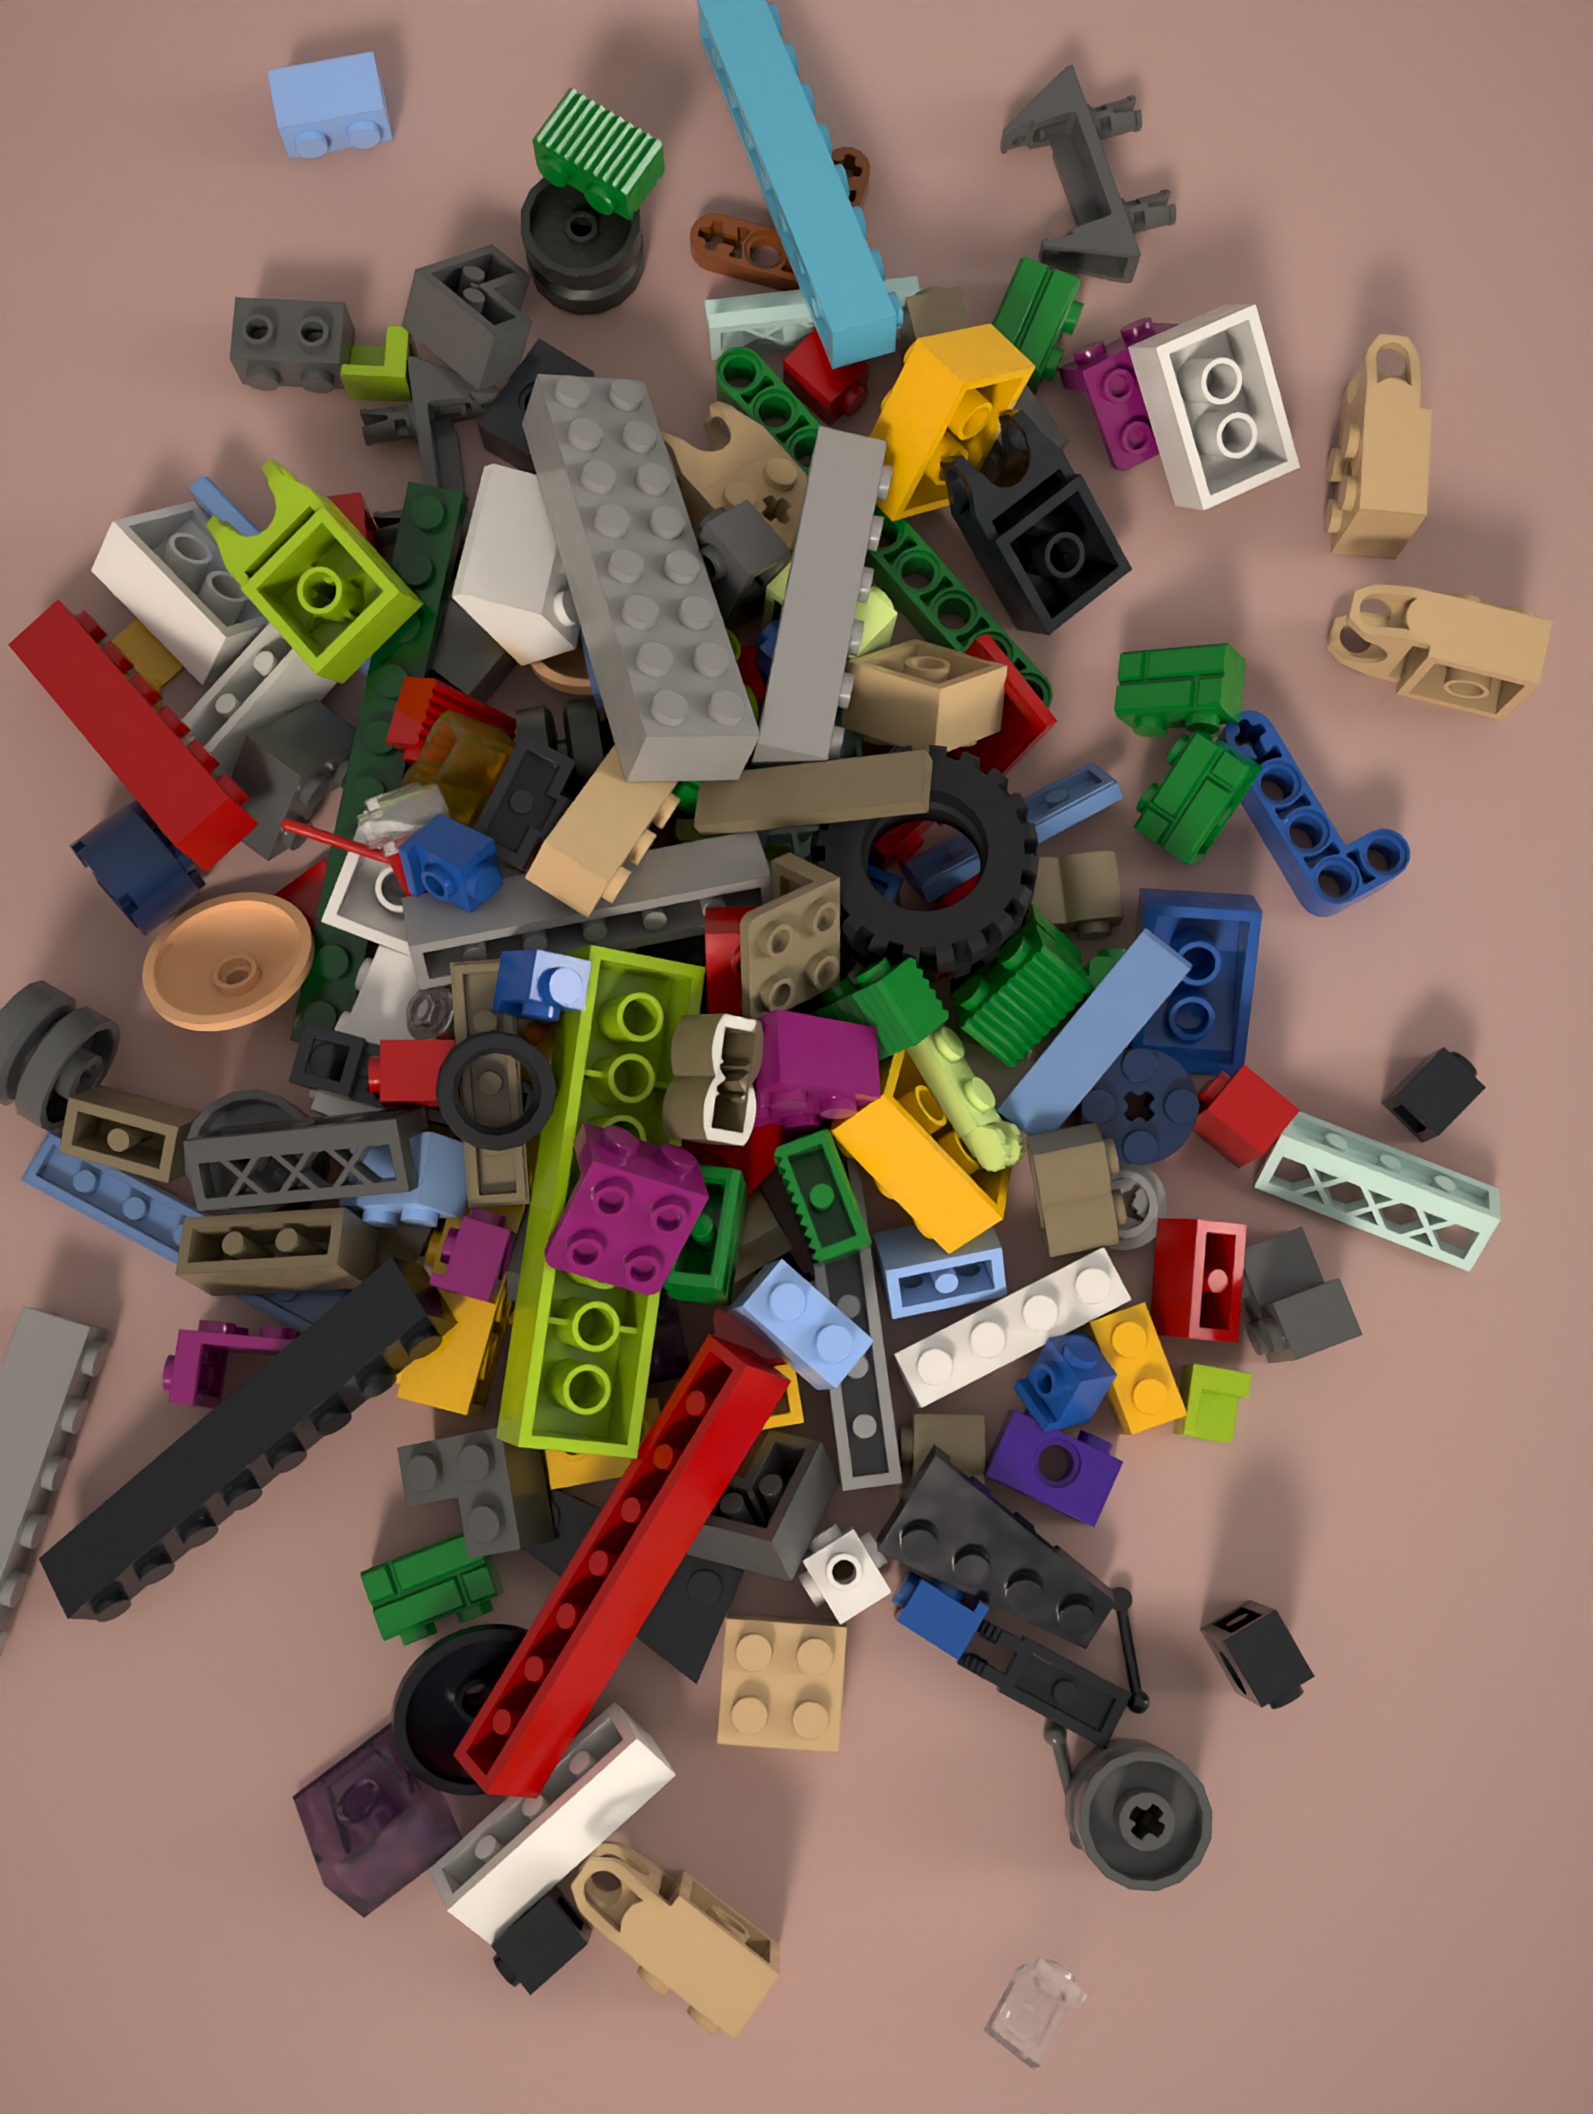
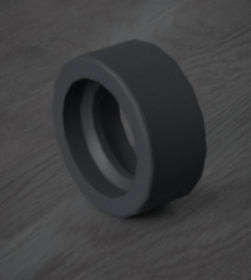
M494 1030L470 1035L453 1047L439 1068L435 1089L440 1114L455 1136L475 1148L502 1151L522 1146L539 1134L553 1113L557 1092L552 1066L538 1047L516 1034ZM493 1053L509 1055L521 1062L530 1074L533 1086L531 1104L524 1115L512 1124L501 1127L484 1126L471 1119L462 1108L458 1094L460 1077L467 1066L480 1056Z

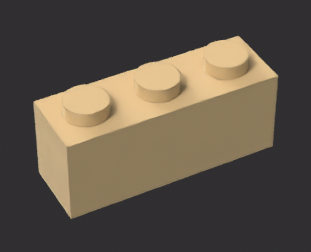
M614 745L548 835L525 878L586 918L590 916L601 898L612 904L632 873L623 867L626 861L629 860L638 866L657 836L648 829L652 823L663 829L681 801L679 797L672 793L679 781L626 782L616 745Z

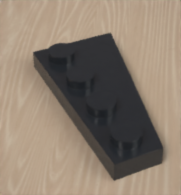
M935 1444L876 1539L878 1552L1084 1649L1088 1647L1116 1604L1112 1589L1058 1545L1053 1547L1037 1534L1033 1524L1017 1511L1014 1514L991 1496V1491L973 1475L968 1477L951 1463L950 1456Z
M546 1484L556 1540L524 1549L561 1578L603 1508L560 1489L551 1490V1486ZM686 1553L636 1637L697 1685L744 1570L694 1557Z

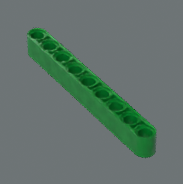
M734 347L723 352L715 366L717 401L733 406L739 412L764 426L808 476L809 467L801 465L798 460L804 456H812L818 429L822 425L753 350L745 347ZM735 378H745L752 382L750 385L740 388L729 384ZM777 416L783 418L787 423L780 427L767 426L763 421L769 417ZM875 504L874 515L884 517L881 534L888 536L894 542L888 547H878L876 552L869 550L866 552L864 567L874 569L873 581L890 598L893 604L928 643L964 653L978 637L989 634L1049 709L1053 692L1051 684L1043 673L904 518L892 521ZM910 574H918L925 577L930 584L924 588H913L907 585L903 578ZM945 614L958 615L966 625L960 629L946 628L941 624L939 618Z

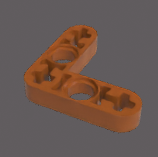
M853 147L834 149L831 156L834 165L842 164L844 169L854 171V176H851L848 180L850 191L848 199L852 207L860 206L862 210L869 188L870 164L868 158L861 151ZM715 213L704 215L693 224L690 232L691 254L699 267L707 271L780 291L800 289L776 229ZM714 235L723 237V243H718L715 250L706 248V242H710ZM739 240L743 241L741 259L735 258V250L738 251ZM770 246L776 249L781 257L773 266L761 267L752 261L750 257L752 252L758 247Z

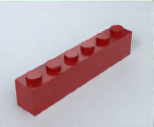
M60 600L55 601L8 644L9 647L175 847L203 870L209 871L259 825L243 806L251 798L226 772L220 777L213 772L220 765V762L198 739L195 738L192 742H187L184 737L192 730L168 705H165L161 710L156 706L163 699L161 694L139 672L133 677L130 676L128 672L135 667L134 663L111 640L104 646L101 641L108 634L99 623L84 609L75 615Z

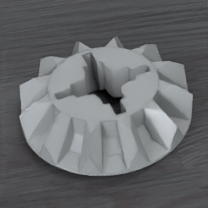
M1118 1161L1119 1173L1110 1174L1111 1190L1120 1189L1121 1194H1123L1125 1191H1130L1133 1186L1137 1188L1132 1195L1133 1199L1129 1206L1135 1212L1134 1216L1140 1222L1135 1218L1130 1219L1127 1216V1223L1118 1225L1119 1244L1104 1247L1112 1251H1126L1140 1248L1156 1237L1158 1218H1167L1168 1199L1161 1180L1151 1169L1145 1165L1128 1164Z

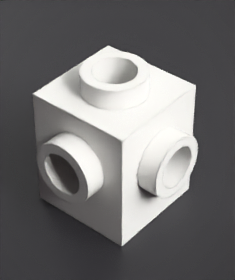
M834 1524L812 1538L808 1546L811 1552L802 1559L807 1571L798 1577L814 1605L818 1607L827 1602L840 1625L891 1593L890 1588L878 1570L888 1562L884 1555L877 1551V1544L870 1532L859 1538L852 1526L841 1532L837 1524ZM840 1560H848L853 1563L852 1573L844 1579L837 1578L832 1574L833 1566Z

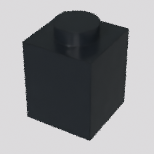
M1442 1047L1428 1055L1381 1103L1423 1143L1439 1136L1486 1087L1476 1078L1477 1070L1468 1059L1457 1052H1449L1445 1047Z
M555 1885L492 1943L491 1947L497 1953L493 1957L494 1964L509 1984L516 1987L521 1983L526 1991L532 1995L588 1944L592 1929L557 1885Z

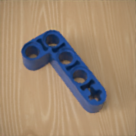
M1246 710L1242 711L1240 722L1237 724H1226L1218 738L1260 765L1261 762H1264L1261 764L1263 769L1240 803L1298 901L1307 912L1318 917L1335 915L1383 889L1406 869L1410 861V848L1403 836L1391 829L1372 831L1345 846L1275 727L1265 715L1257 711ZM1237 738L1240 742L1249 740L1253 747L1251 748L1248 744L1238 746L1235 739ZM1272 781L1282 789L1283 800L1268 798L1262 791L1261 782ZM1291 828H1299L1305 831L1310 836L1312 848L1306 849L1295 845L1291 840L1289 830ZM1367 850L1380 852L1386 858L1388 871H1379L1374 868L1368 861ZM1322 875L1333 878L1339 885L1340 897L1326 895L1320 889L1318 876Z

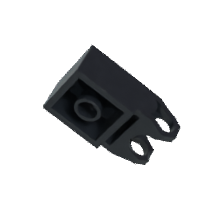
M1008 409L999 416L1001 442L1005 451V463L1001 474L994 482L990 483L982 473L975 470L963 455L957 457L948 455L940 461V467L947 487L951 515L1016 629L1050 635L1130 572L1132 567L1083 476L1075 474L1063 450L1041 433L1035 423L1022 409Z

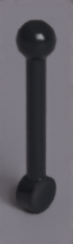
M1116 1587L1112 1589L1116 1601L1112 1609L1116 1610L1129 1688L1132 1694L1127 1707L1135 1714H1142L1148 1709L1150 1700L1141 1688L1128 1615V1608L1132 1604V1595L1127 1589Z

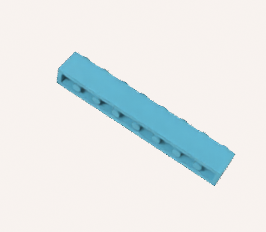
M697 0L701 43L832 369L895 352L896 328L903 325V313L896 292L888 293L884 285L885 271L881 255L877 248L870 250L866 242L867 227L860 206L852 207L848 199L850 191L845 169L842 164L834 165L829 131L824 122L819 124L816 122L814 117L815 103L808 82L800 83L798 79L796 53L791 42L783 43L781 38V20L775 3L767 4L766 0Z

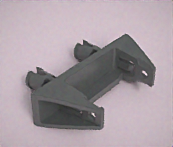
M1069 65L1062 70L1003 129L1000 150L1004 154L1007 153V150L1025 145L1029 149L1049 145L1052 147V158L1077 227L1071 229L1065 236L1051 240L1047 238L1042 240L1038 255L1040 263L1105 280L1131 283L1141 256L1134 234L1165 225H1174L1176 222L1175 204L1167 205L1171 193L1169 189H1164L1158 193L1125 202L1123 198H1120L1100 140L1140 131L1142 128L1141 109L1133 111L1136 101L1134 95L1091 108L1086 103L1073 65Z
M413 356L407 357L412 398L408 399V405L372 410L361 409L360 416L365 425L362 427L365 443L367 446H371L375 443L414 438L416 444L419 445L424 485L460 491L466 495L457 430L454 429V422L473 419L479 413L487 412L501 390L491 386L478 391L474 386L464 381L461 375L455 371ZM468 507L466 509L451 581L456 579L473 513L468 512ZM402 510L373 512V518L378 528L375 530V535L379 548L395 545Z

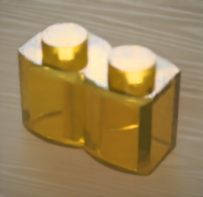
M451 710L445 711L429 731L420 759L408 769L396 791L392 808L408 828L416 831L421 829L439 813L474 829L516 744L499 727Z

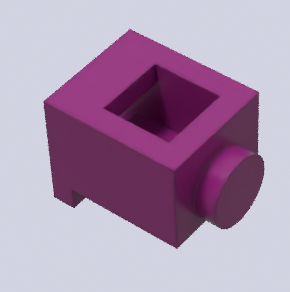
M471 1208L468 1217L463 1216L460 1228L451 1227L445 1238L440 1257L441 1263L448 1264L445 1276L432 1272L429 1284L443 1290L496 1305L517 1239L516 1233L503 1228L506 1217L483 1209Z

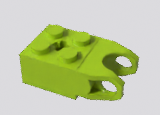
M269 458L261 466L262 471L267 477L268 485L275 496L276 503L274 519L269 527L258 535L246 537L228 521H222L216 515L210 518L206 526L218 544L227 571L242 586L240 589L316 675L343 684L423 603L329 498L301 484L281 464ZM336 589V595L333 600L331 594Z

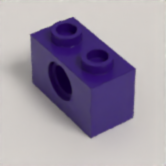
M1026 1407L1024 1413L1016 1410L1008 1411L985 1462L984 1476L1085 1525L1095 1527L1123 1461L1109 1455L1113 1444L1086 1431L1080 1430L1077 1439L1058 1430L1044 1432ZM1051 1445L1060 1447L1065 1452L1068 1460L1065 1473L1054 1480L1046 1478L1039 1469L1040 1454Z

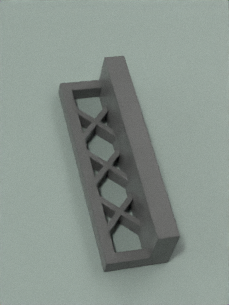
M425 1106L212 1129L183 1141L197 1211L410 1192L418 1188L409 1139L429 1130ZM372 1146H390L395 1177L381 1178L363 1163ZM357 1148L354 1154L347 1149ZM320 1151H326L345 1167L335 1183H327L309 1168ZM304 1153L300 1159L294 1155ZM266 1157H274L292 1172L282 1188L273 1187L257 1173ZM241 1159H250V1161L246 1164ZM210 1162H221L239 1177L230 1193L215 1194L209 1167ZM354 1175H355L358 1179H360V1181H350V1180L352 1179V1177H353ZM300 1181H302V1182L305 1183L307 1186H297V1185L299 1184ZM248 1186H250L254 1191L245 1190Z

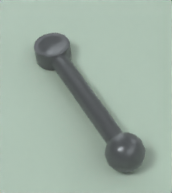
M1052 1722L1045 1727L1043 1734L1045 1741L1053 1747L1066 1798V1790L1072 1778L1064 1746L1067 1731L1065 1727ZM1070 1832V1841L1072 1845L1078 1849H1081L1073 1840L1072 1834Z

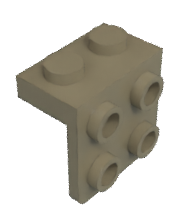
M790 852L771 860L772 901L747 912L740 922L743 1018L756 1020L775 1009L786 1011L840 983V877Z

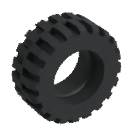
M912 745L894 748V753L913 751ZM929 745V755L933 760L928 813L819 824L818 830L812 832L810 846L812 864L840 877L841 948L849 946L854 952V960L865 967L886 957L891 966L909 957L916 959V968L923 970V978L929 980V983L936 982L937 974L951 972L953 979L970 974L973 963L980 960L986 965L999 955L1001 945L1017 935L1021 929L1025 913L1029 912L1039 864V858L1036 853L1038 836L1035 824L1027 821L1028 806L1021 794L1013 793L1010 795L1008 793V778L996 768L991 769L986 775L979 770L980 758L965 751L962 753L960 760L948 758L947 746ZM913 821H935L949 825L964 834L978 851L980 873L977 883L966 897L943 909L915 911L897 906L877 892L870 880L868 872L869 855L877 841L893 828Z

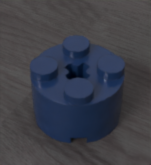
M136 799L130 804L125 803L69 845L83 866L91 868L97 883L136 928L139 927L145 936L200 894L199 890L206 885L195 870V863L175 847L172 842L168 841L155 821Z
M1128 1047L1122 1051L1075 1109L1079 1126L1096 1123L1103 1139H1113L1118 1161L1128 1164L1146 1165L1171 1156L1184 1145L1194 1129L1200 1105L1191 1077L1175 1059L1154 1049ZM1127 1093L1138 1096L1145 1093L1147 1098L1144 1100L1143 1106L1147 1111L1143 1117L1133 1114L1127 1118L1125 1117L1124 1113L1129 1107L1124 1100Z

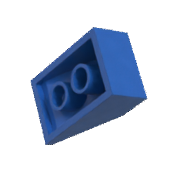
M1140 888L1135 939L1146 928L1193 966L1147 1021L1145 1027L1132 1039L1129 1047L1149 1048L1163 1052L1181 1064L1187 1073L1217 1075L1223 1070L1226 1074L1231 1075L1245 1064L1263 912L1253 895Z

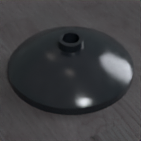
M482 1624L461 1629L447 1635L427 1648L409 1667L394 1697L391 1724L399 1755L407 1768L419 1780L430 1787L450 1794L469 1796L486 1794L453 1754L527 1634V1629L508 1624ZM476 1685H484L477 1693H467L470 1688Z

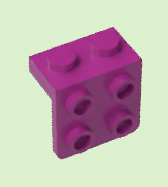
M1151 317L1139 319L1120 329L1121 338L1107 345L1103 341H1096L1085 345L1072 353L1074 361L1058 368L1065 389L1086 392L1110 463L1117 470L1126 471L1160 454L1128 347L1173 328L1178 324L1153 323Z
M583 1122L573 1142L581 1176L545 1247L546 1262L555 1269L642 1294H655L661 1290L709 1198L697 1158L684 1148L674 1144H664L661 1147L639 1140L629 1131L617 1126L601 1128Z
M199 1320L198 1331L179 1329L175 1355H168L163 1371V1388L165 1391H170L168 1403L214 1409L221 1403L228 1352L276 1356L302 1333H298L296 1329L259 1326L258 1336H248V1328L236 1327L234 1323Z

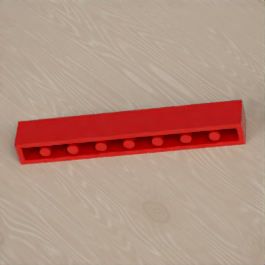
M708 1334L638 1449L637 1459H632L453 1754L486 1794L537 1799L780 1401L791 1380L755 1351Z

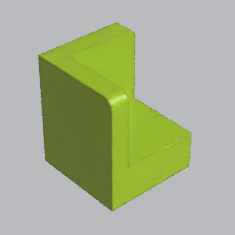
M387 325L386 346L359 344L352 346L350 364L341 365L340 378L350 400L408 402V399L412 398L407 357H418V351L412 334L402 326Z
M1195 1363L1183 1365L1179 1393L1187 1416L1175 1419L1173 1434L1221 1443L1232 1442L1239 1398L1249 1397L1252 1374Z

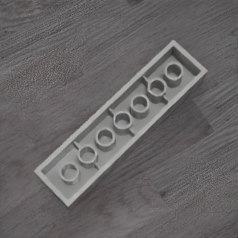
M537 374L522 426L626 782L738 780L761 735L702 555L698 552L700 549L644 380L624 378L613 379Z

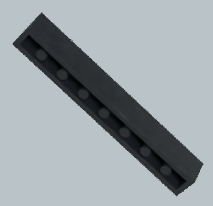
M390 1257L39 1558V1561L67 1619H88L107 1622L125 1613L130 1608V1600L148 1585L157 1583L170 1575L175 1568L174 1563L191 1548L201 1546L210 1541L218 1533V1526L235 1511L242 1510L255 1503L262 1496V1488L275 1477L300 1465L307 1457L306 1451L320 1439L344 1428L352 1418L351 1413L365 1401L389 1390L397 1380L396 1375L410 1363L435 1351L442 1343V1336L458 1324L437 1287L429 1284L431 1278L424 1266Z

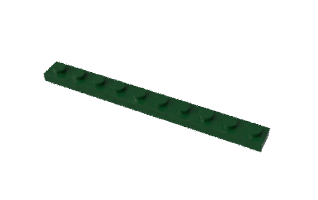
M408 482L390 567L422 601L423 605L371 656L334 830L336 835L353 840L364 810L400 824L412 765L401 760L402 750L386 744L385 741L405 676L431 678L469 499L464 492ZM331 846L313 929L315 942L314 959L311 969L301 985L290 1037L291 1041L300 1042L305 1023L334 1030L344 1011H352L360 992L355 989L359 969L367 957L371 958L374 942L321 922L348 854V851Z

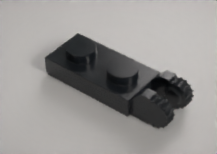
M983 1619L977 1629L980 1637L995 1645L1001 1644L1014 1651L1005 1672L988 1664L986 1659L973 1652L967 1653L964 1651L957 1664L995 1684L997 1691L1106 1749L1132 1694L1030 1638L1022 1635L1020 1639Z

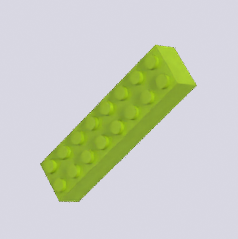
M588 945L567 951V956L592 961L584 1011H560L559 1021H557L551 1060L557 1092L553 1113L540 1135L496 1438L516 1447L637 1459L661 1290L655 1294L646 1295L552 1268L546 1262L544 1250L581 1176L573 1142L583 1122L601 1128L617 1126L629 1131L639 1140L661 1147L664 1144H674L681 1147V1140L666 1138L662 1123L664 1097L670 1082L675 1077L671 1065V1043L675 1028L683 1015L700 1014L706 967Z

